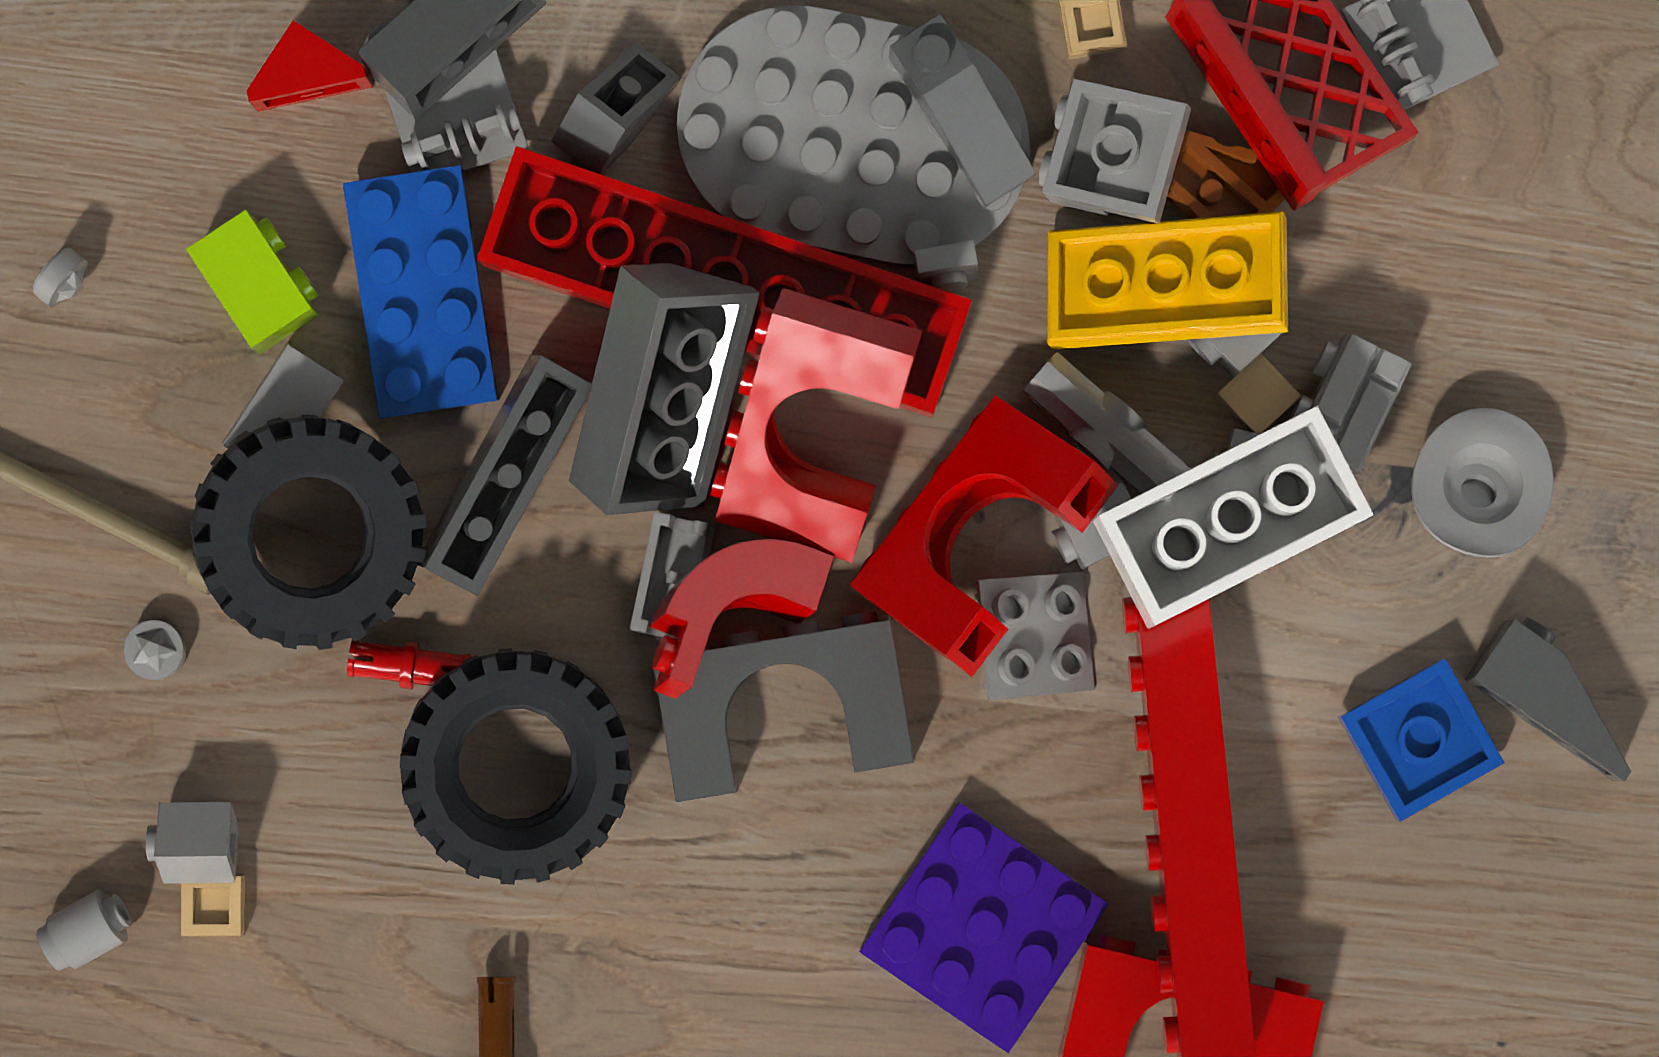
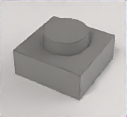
M974 240L915 250V269L918 282L952 293L966 288L968 281L978 280V261Z

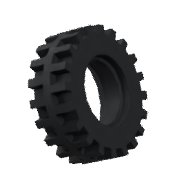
M302 414V417L290 419L278 417L268 420L266 425L254 431L248 432L246 430L235 437L237 441L222 455L218 453L210 463L212 466L203 484L199 483L196 490L193 518H190V533L192 534L193 557L207 589L225 614L231 620L234 619L245 627L255 637L261 640L264 637L279 642L282 647L296 650L297 645L316 646L319 650L333 648L332 643L347 638H352L355 642L367 636L365 630L381 619L386 623L395 614L392 609L404 594L410 596L416 585L412 579L419 562L424 563L426 549L422 546L423 528H427L426 514L421 510L417 496L420 492L397 456L370 434L354 427L350 423L339 419L320 418L316 415ZM304 477L328 479L348 490L361 507L366 528L362 552L351 570L335 582L315 588L289 586L270 575L257 558L252 537L256 513L267 495L285 482Z
M512 648L498 649L496 653L480 657L475 655L465 659L463 664L448 673H443L437 678L431 689L423 698H420L414 708L403 737L400 756L401 792L404 804L408 806L417 832L431 843L436 849V854L446 863L448 860L464 868L467 875L477 879L482 875L500 879V884L515 885V880L536 878L538 883L550 880L551 874L567 867L573 870L583 863L582 858L596 846L601 848L607 841L609 830L616 819L621 818L625 809L624 801L628 784H631L632 774L629 758L630 747L620 717L606 693L597 682H593L580 671L579 667L569 661L566 663L549 656L546 652L538 650L525 652L513 651ZM526 709L545 716L562 731L570 748L571 774L564 792L549 809L530 818L505 819L485 812L468 796L459 777V754L467 734L481 719L500 710Z

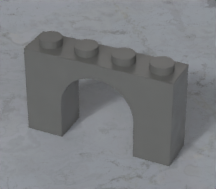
M876 611L842 616L843 628L819 632L817 621L783 626L784 638L760 641L759 632L750 631L723 636L724 648L704 651L691 688L676 699L658 692L676 802L737 792L727 733V715L731 700L737 689L751 675L761 669L780 664H793L811 669L824 677L833 686L842 702L845 713L854 773L914 763L891 621L878 622ZM654 670V672H655V678H656V681H657V677H658L659 671Z

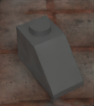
M634 42L577 94L551 142L568 154L579 165L589 171L602 174L629 148L675 89L682 77Z

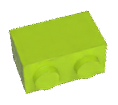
M244 210L186 248V250L249 346L257 353L262 354L319 316L310 302L318 297L319 294L300 266L292 271L288 269L278 253L287 246L270 220L265 217L257 222L247 210Z

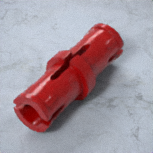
M352 640L349 653L353 654V657L373 659V661L348 659L347 676L397 681L399 686L404 689H413L415 684L433 686L435 680L445 673L447 669H455L463 664L465 659L472 657V655L422 650L420 645L414 642H406L404 647L360 640L354 642Z

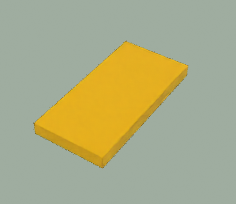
M1283 211L1160 221L1159 224L1147 222L1048 231L1047 343L1052 350L1288 332L1287 218Z

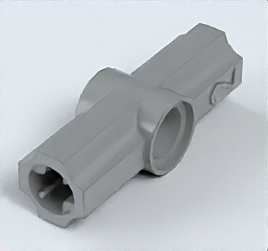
M1058 352L1052 356L1023 389V392L1030 400H1033L1049 417L1056 420L1069 432L1067 436L1077 448L1096 461L1103 469L1108 470L1110 468L1140 495L1191 470L1182 459L1167 449L1166 445L1159 442L1145 429L1146 423L1133 409L1110 391L1102 392Z

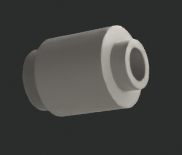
M97 889L48 916L46 925L37 929V939L47 960L56 970L61 971L69 966L73 969H78L127 942L128 934L126 928L132 925V920L125 904L116 894L108 896L104 891Z

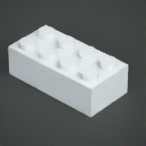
M1318 406L1099 515L1093 523L1147 629H1150L1364 521L1374 514Z

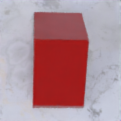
M292 21L246 91L249 103L260 112L373 88L370 74L362 64L297 22Z

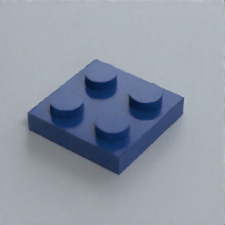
M1445 658L1438 660L1338 717L1398 822L1403 821L1504 764L1501 755Z

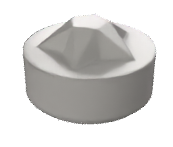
M72 248L60 250L46 263L33 284V294L49 307H54L63 300L77 296L83 288V276L87 269L88 261Z
M158 620L142 622L129 632L124 643V658L128 667L136 675L145 679L163 680L169 678L180 670L186 659L187 647L182 633L175 626L167 622Z

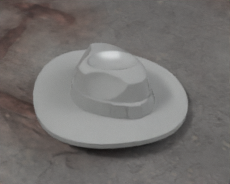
M1494 408L1469 409L1445 420L1433 431L1423 445L1415 462L1411 479L1413 506L1425 529L1434 538L1451 549L1476 557L1492 558L1505 556L1526 545L1543 524L1553 495L1554 475L1552 462L1543 440L1524 420L1516 415Z

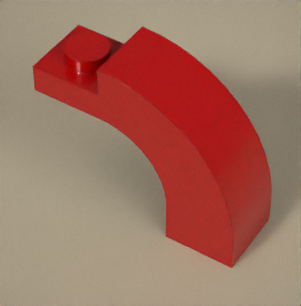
M763 539L746 541L726 547L699 563L671 588L660 603L649 626L671 635V637L665 635L662 638L653 659L652 669L659 671L654 691L676 699L693 686L711 628L721 612L734 608H754L795 624L801 623L815 613L834 557L799 543Z

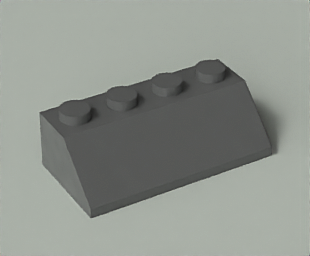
M672 263L620 266L569 482L604 514L616 515L705 505L759 297V292L753 287Z

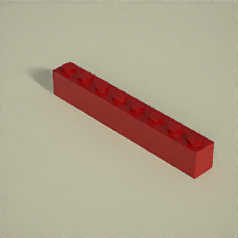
M1132 597L1122 598L1125 634L1135 633L1138 655L1128 656L1130 691L1141 692L1143 715H1135L1133 717L1135 746L1137 752L1147 751L1149 774L1139 775L1142 811L1153 810L1155 834L1145 835L1146 861L1148 871H1159L1161 891L1160 895H1151L1152 923L1154 932H1165L1167 955L1157 956V976L1160 993L1170 992L1173 1014L1170 1017H1163L1166 1054L1176 1053L1177 1057H1256L1210 598L1150 629H1147Z

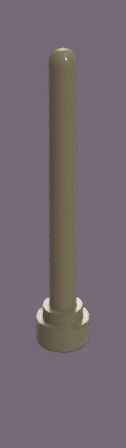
M0 452L1 479L179 567L178 574L186 577V585L206 595L211 594L196 566L193 557V543L188 546Z

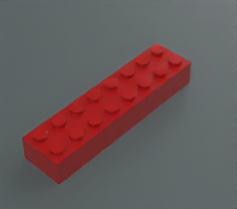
M518 146L515 147L477 260L486 268L607 309L611 308L620 266L672 263L753 287L759 292V297L744 355L758 360L760 359L763 344L753 341L762 308L766 306L774 309L783 288L922 330L918 349L899 407L929 418H933L972 303L971 299Z

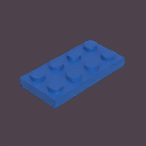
M458 165L343 183L379 419L499 401L463 167Z

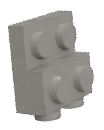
M1073 79L1069 95H1062L1056 109L1055 127L1059 129L1054 150L1047 151L1041 162L1039 170V184L1043 186L1041 193L1055 204L1107 216L1110 212L1159 224L1191 108L1188 104Z

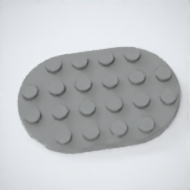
M788 5L757 11L730 24L705 46L690 68L679 98L677 133L682 159L696 189L717 214L838 255L892 266L915 267V250L974 240V246L976 247L990 237L1009 216L1017 202L1023 184L989 206H984L889 60L890 45L915 30L916 27L811 6ZM958 39L975 65L1029 160L1028 124L1024 109L1012 84L990 58L975 47Z

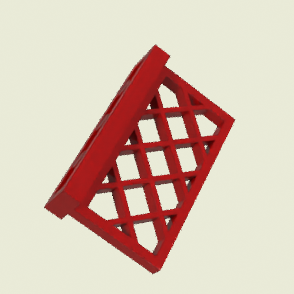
M1174 0L1165 16L1293 211L1313 201L1319 192L1409 142L1418 134V130L1330 0H1249L1244 22L1222 17L1212 0ZM1258 1L1289 9L1284 33L1253 25ZM1298 11L1320 17L1327 28L1324 44L1293 36ZM1234 34L1241 35L1240 42ZM1250 38L1281 46L1276 71L1254 65L1247 54ZM1334 40L1336 41V43L1338 44V46H1339L1340 48H1337V47H1334V46H1333V45H1334ZM1290 49L1321 57L1316 82L1285 73ZM1330 60L1352 65L1359 76L1357 92L1326 84ZM1266 82L1273 84L1272 90ZM1282 87L1314 95L1309 120L1286 113L1279 102ZM1367 89H1368V91L1370 92V94L1372 95V97L1366 95ZM1323 97L1354 106L1349 130L1318 122ZM1363 108L1383 113L1396 132L1384 139L1358 133ZM1299 131L1306 133L1305 139H1303ZM1315 135L1346 143L1342 163L1325 172L1312 152ZM1355 146L1365 148V150L1354 155Z

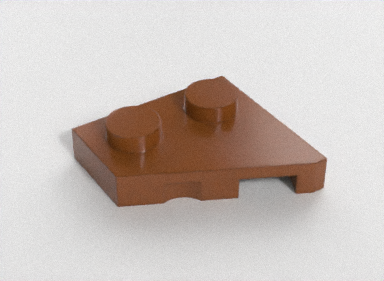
M1188 130L1185 132L1167 199L1189 219L1274 212L1285 200L1253 150L1238 145L1223 146L1214 138Z

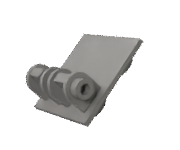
M1360 0L1341 9L1350 31L1403 110L1499 66L1468 0Z
M496 49L417 120L385 90L402 141V151L412 172L458 165L463 167L464 172L512 156L516 146L529 150Z
M1083 572L976 580L977 593L974 594L975 600H978L980 605L1009 629L984 661L986 683H983L984 689H987L988 700L1095 690Z

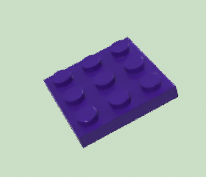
M958 803L859 952L1009 1054L1109 904L961 803Z

